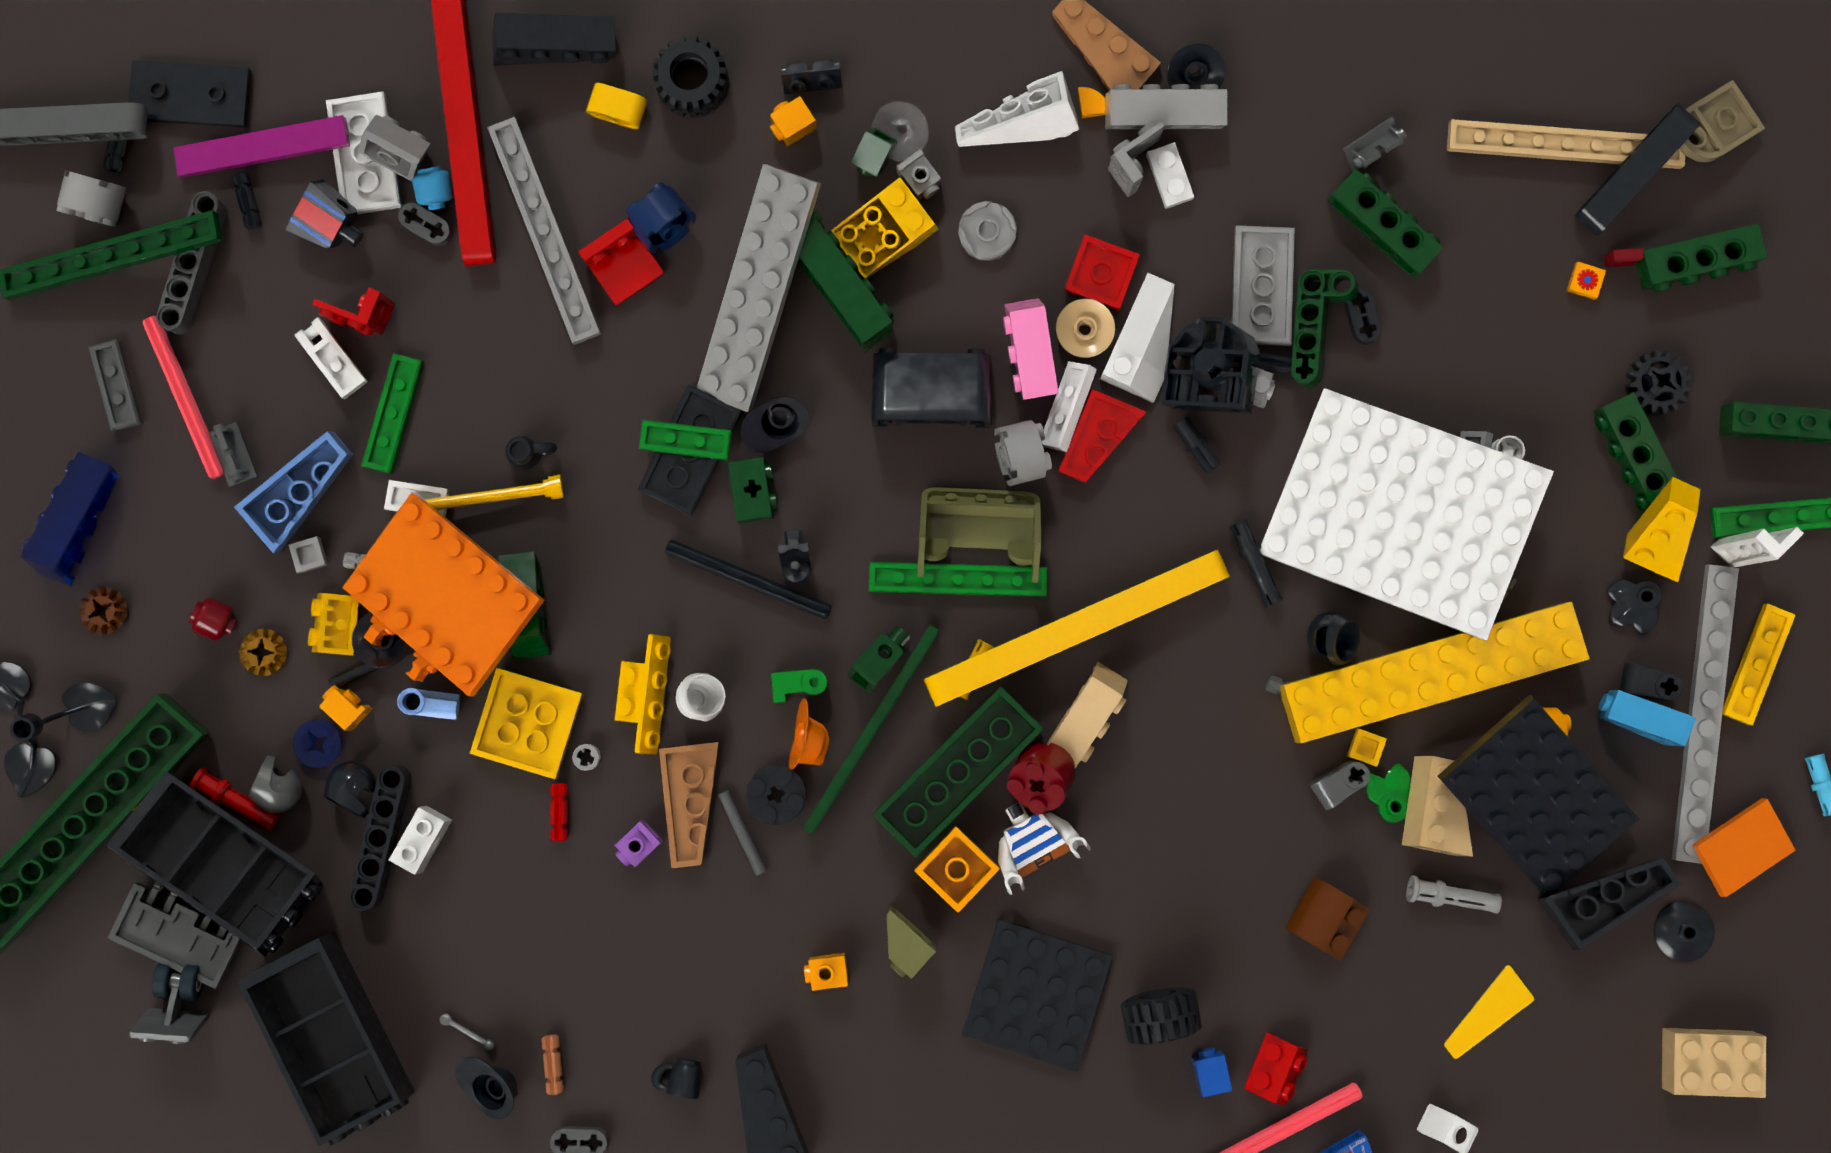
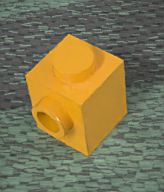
M800 96L791 102L784 101L778 104L773 109V113L770 114L773 124L769 127L778 142L783 139L787 147L817 129L816 120Z
M846 953L810 957L808 960L809 965H804L806 984L811 983L812 991L849 985Z

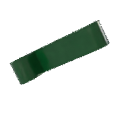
M1311 269L1305 271L1300 276L1291 373L1294 380L1303 388H1314L1322 380L1329 302H1350L1359 293V284L1349 271ZM1320 280L1321 286L1318 290L1313 292L1307 290L1308 284L1311 281ZM1344 280L1351 281V286L1346 292L1341 293L1337 291V286L1340 282ZM1314 308L1319 310L1316 319L1313 321L1305 320V314L1308 310ZM1316 338L1314 348L1303 350L1302 345L1306 339ZM1303 358L1308 359V367L1313 371V374L1307 375V379L1301 375V373L1307 370V362Z

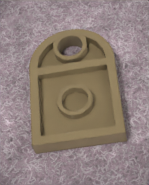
M1734 80L1685 109L1701 124L1693 133L1698 140V145L1691 143L1688 138L1680 147V150L1687 157L1697 162H1711L1765 129Z

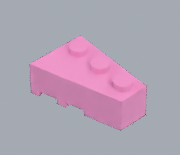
M1039 298L1004 304L1006 317H1003L1006 335L1010 334L1011 346H1008L1010 363H1015L1017 372L1016 375H1012L1015 393L1020 392L1023 400L1059 394L1045 305Z

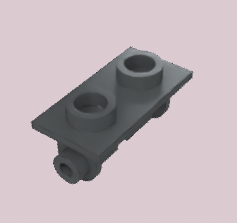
M1390 117L1343 148L1351 172L1355 169H1366L1369 164L1381 157V153H1388L1398 145L1404 144L1407 135L1403 129L1397 130L1393 117Z
M234 422L227 426L221 423L213 426L214 431L209 432L229 487L258 477L238 423Z

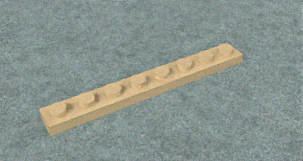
M1451 119L1448 124L1447 151L1621 164L1648 134ZM1679 148L1662 168L1682 169L1685 166V154Z

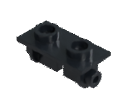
M833 59L814 61L813 69L808 70L807 62L786 64L787 67H781L784 94L842 88L839 61L833 62Z

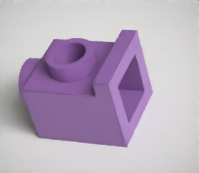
M641 820L614 845L618 849L615 855L625 866L632 864L636 867L664 841L645 820ZM634 840L638 841L641 845L638 852H634L630 847L631 842Z

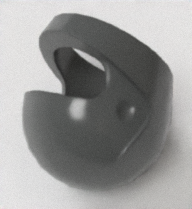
M268 754L257 774L248 797L259 808L268 813H283L292 809L299 802L303 791L302 781L297 772L292 768L285 776L275 775L273 768L276 756Z

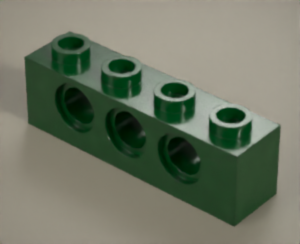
M1355 169L1332 193L1327 202L1406 274L1415 279L1443 249L1439 244V238L1434 233L1423 230L1418 225V220L1413 214L1408 211H1402L1396 205V200L1391 194L1386 191L1381 192L1374 185L1375 182L1370 175L1363 171L1360 173ZM1358 198H1368L1371 202V208H1363L1359 204ZM1380 217H1389L1393 222V228L1384 227L1381 224ZM1402 237H1411L1415 243L1414 248L1406 247L1403 244Z
M1757 223L1643 250L1644 258L1636 263L1642 291L1653 288L1654 293L1672 288L1671 284L1676 282H1682V285L1686 286L1700 282V277L1710 275L1711 279H1716L1729 275V270L1739 268V272L1758 268V262L1767 258L1759 224ZM1725 247L1733 251V259L1726 256ZM1697 254L1704 257L1705 266H1701L1697 262ZM1668 260L1675 263L1677 267L1676 273L1669 270L1667 266Z
M1633 392L1593 412L1596 416L1594 422L1597 429L1605 434L1609 442L1607 447L1610 455L1615 460H1618L1622 468L1621 476L1627 486H1631L1636 496L1634 497V502L1638 510L1644 513L1672 477L1678 478ZM1621 422L1625 423L1629 428V435L1627 437L1623 436L1619 431ZM1634 449L1641 452L1643 457L1641 463H1637L1633 459ZM1648 475L1655 479L1656 487L1654 490L1648 488L1646 484Z
M1734 401L1721 406L1719 436L1831 445V409Z

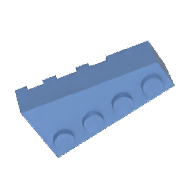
M327 431L234 506V508L272 553H279L314 509L353 454L335 432Z

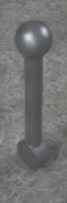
M445 1013L440 1016V1023L442 1025H450L481 1043L487 1051H492L495 1048V1042L492 1039L486 1040L453 1020L451 1014Z

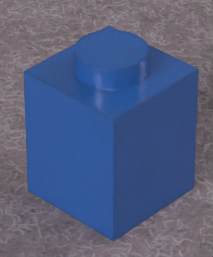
M1213 1047L1197 1051V1056L1191 1057L1198 1090L1202 1097L1232 1091L1225 1055L1221 1050L1216 1051Z

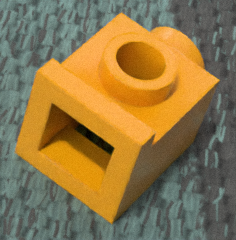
M333 685L325 692L322 697L324 701L319 706L344 731H353L373 710L369 705H360L361 699L350 689L346 691L339 689L336 685Z

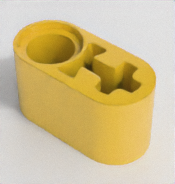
M595 83L586 112L601 120L631 129H639L648 100L643 96L603 83Z

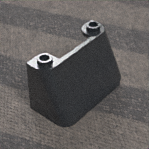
M879 348V353L873 354L872 427H887V424H893V420H895L896 425L907 423L961 424V426H967V421H970V424L975 425V428H990L991 355L985 354V349L979 348L968 349L967 353H897L896 348Z

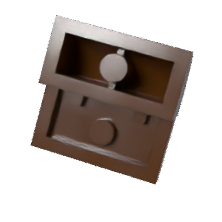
M1314 877L1285 929L1341 961L1371 909L1330 884Z

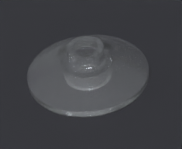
M904 101L888 103L876 113L872 121L871 127L898 140L890 157L892 160L904 161L919 149L923 150L929 138L928 122L922 111L911 103ZM900 124L905 125L907 128L905 135L900 134L898 131Z

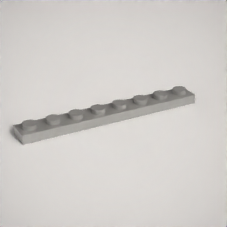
M512 117L487 127L573 345L601 335L517 119Z

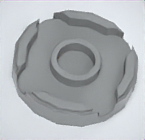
M983 201L973 204L964 212L959 222L958 236L961 246L969 255L978 260L991 261L1001 258L1010 251L1016 239L1017 226L1014 216L1006 207L990 201Z

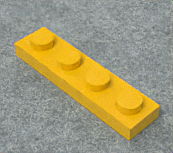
M1763 604L1724 703L1722 715L1746 725H1753L1794 621L1795 614L1770 604Z

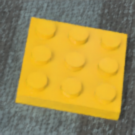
M496 668L470 754L548 778L557 779L583 693Z

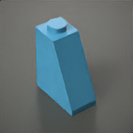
M1609 690L1608 694L1603 695L1599 703V710L1601 712L1598 718L1668 746H1686L1696 718L1620 690Z

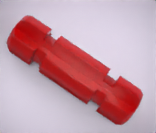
M553 783L550 789V796H553V800H550V824L553 825V828L550 829V839L554 842H563L568 838V828H565V824H568V800H565V796H568V785L566 783Z

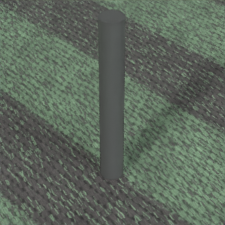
M729 790L719 794L720 802L755 875L758 876L766 872L767 870Z

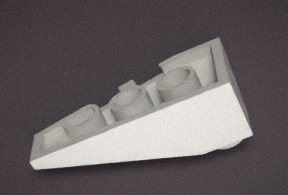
M1060 71L1028 84L1026 86L1028 91L1018 97L1013 98L1012 95H1009L1002 99L1004 103L993 111L985 109L955 126L958 146L1053 140L1058 137H1067L1079 130L1077 115L1063 72Z

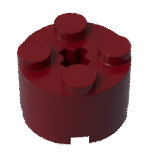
M1030 743L1021 751L1008 777L1007 789L1018 802L1029 808L1034 814L1040 815L1045 811L1054 810L1063 803L1075 780L1074 760L1064 748L1057 744Z

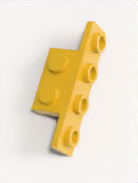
M648 635L645 664L621 661L615 720L638 723L635 753L652 755L658 753L661 720L664 712L663 703L665 686L667 684L668 660L671 652V637Z

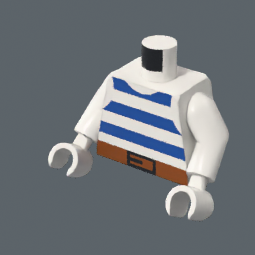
M1020 802L1005 810L1013 825L1003 831L1004 836L999 841L998 863L1005 878L1007 892L1012 895L1010 889L1012 884L1019 883L1023 891L1025 889L1023 877L1065 853L1071 851L1076 858H1081L1077 853V848L1082 845L1086 846L1090 851L1087 841L1080 837L1066 820L1051 812L1029 816Z

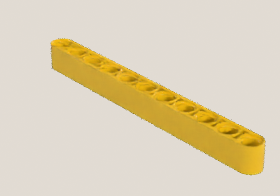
M1215 550L923 680L935 707L1224 580L1230 577L1219 551Z

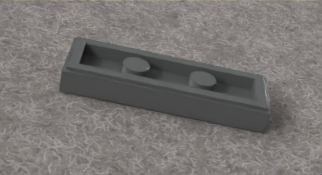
M114 339L88 347L111 431L118 432L142 425L143 422L121 341Z

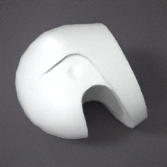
M694 673L687 676L680 683L675 698L677 707L684 716L707 722L715 718L722 711L726 696L724 687L717 678L707 673Z

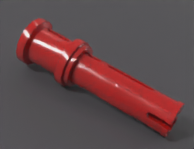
M202 767L195 774L189 785L193 790L209 797L215 805L222 803L269 831L275 826L280 816L279 813H268L259 808L248 796L232 788L230 781L226 779L222 781L209 774L208 769Z

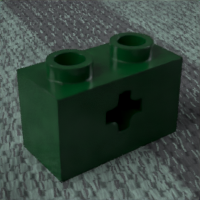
M763 457L728 462L736 521L741 524L774 519L773 511H778L776 494H770L768 482L774 481L771 464H766ZM751 483H755L758 488H761V491L757 492V497L754 498L750 493H746V490L751 489Z

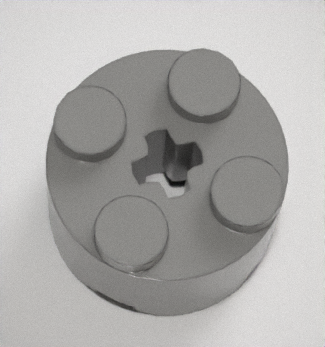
M65 170L56 211L116 227L127 187Z
M1032 420L995 429L994 436L1000 435V442L995 443L997 459L1002 475H1009L1010 480L1006 481L1008 486L1045 478L1046 470L1052 469V462L1049 453L1044 452L1042 441L1045 440V434L1041 423L1034 424Z

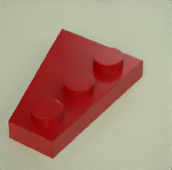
M1092 389L1058 472L1086 483L1145 415L1146 411Z

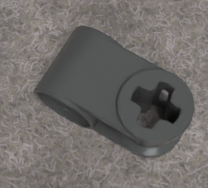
M1347 760L1333 770L1317 777L1309 786L1324 809L1330 810L1367 785L1370 779V772L1364 764L1355 760ZM1351 768L1360 770L1357 773L1358 779L1356 781L1351 778L1348 779L1351 775Z

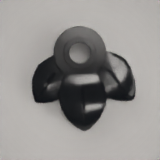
M1620 580L1606 590L1607 594L1616 601L1609 613L1608 622L1611 625L1627 626L1634 624L1636 631L1641 636L1647 634L1656 625L1658 620L1656 607L1662 599L1661 589L1656 583L1643 580L1635 584L1628 580ZM1644 591L1652 593V597L1648 601L1641 599V594Z

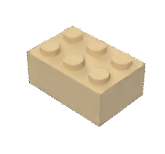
M1662 1028V1089L1674 1095L1766 1098V1036L1754 1031Z

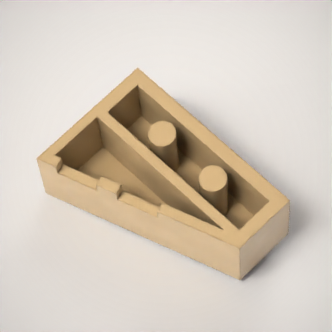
M1097 662L1093 668V673L1086 684L1081 687L1078 696L1063 716L1048 740L1047 745L1054 743L1064 748L1073 758L1074 768L1077 767L1080 761L1086 763L1095 749L1091 746L1096 736L1101 739L1108 730L1110 723L1107 720L1113 712L1117 715L1125 704L1126 699L1123 698L1128 680L1100 662Z

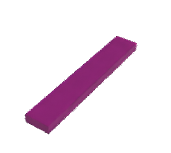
M341 115L173 147L177 176L185 178L349 147L350 141L346 117Z

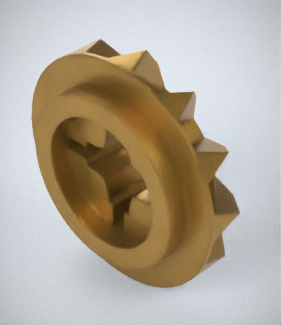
M264 628L251 631L250 634L242 639L241 647L238 650L241 659L240 663L248 672L258 676H268L276 673L284 665L287 658V646L284 639L277 632ZM261 644H264V649L274 652V654L264 656L263 661H260L259 655L252 653V650L260 649Z

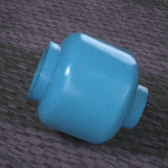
M440 166L417 170L418 175H415L412 179L417 203L419 205H428L429 211L446 208L445 202L450 201L454 197L449 173L441 170Z

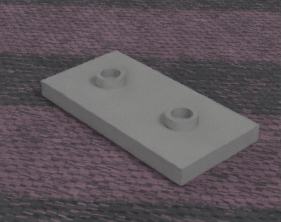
M1237 225L1234 228L1231 322L1253 336L1257 345H1291L1295 228Z

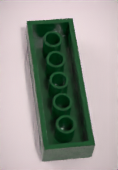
M814 208L798 263L866 353L893 333L894 319L892 317L894 315L885 302L881 304L877 302L876 290L867 278L864 280L860 279L857 264L849 254L845 257L843 256L840 248L841 243L831 230L826 233L825 227L822 224L823 219Z
M1000 686L873 815L916 858L1043 728Z

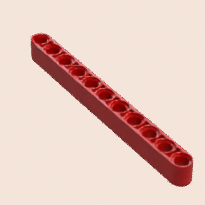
M431 0L462 259L465 267L496 263V252L465 0Z

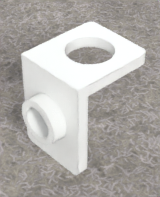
M1429 1104L1417 1127V1131L1448 1145L1459 1153H1468L1478 1133V1128L1453 1113ZM1465 1128L1467 1137L1463 1143L1457 1144L1456 1134L1459 1129Z

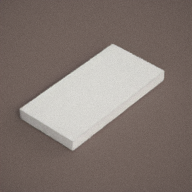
M384 91L326 100L328 118L341 115L346 117L350 141L349 147L333 149L339 193L357 209V215L401 208L402 200L398 174L358 153L362 134L374 116L377 114L381 117H389Z

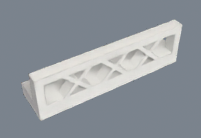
M1798 527L1768 533L1765 529L1719 538L1711 548L1730 567L1734 568L1778 560L1804 533Z

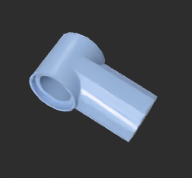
M415 688L403 690L397 699L399 709L405 714L457 720L461 703L460 694ZM415 693L420 698V705L417 709L410 710L406 705V700L409 695Z

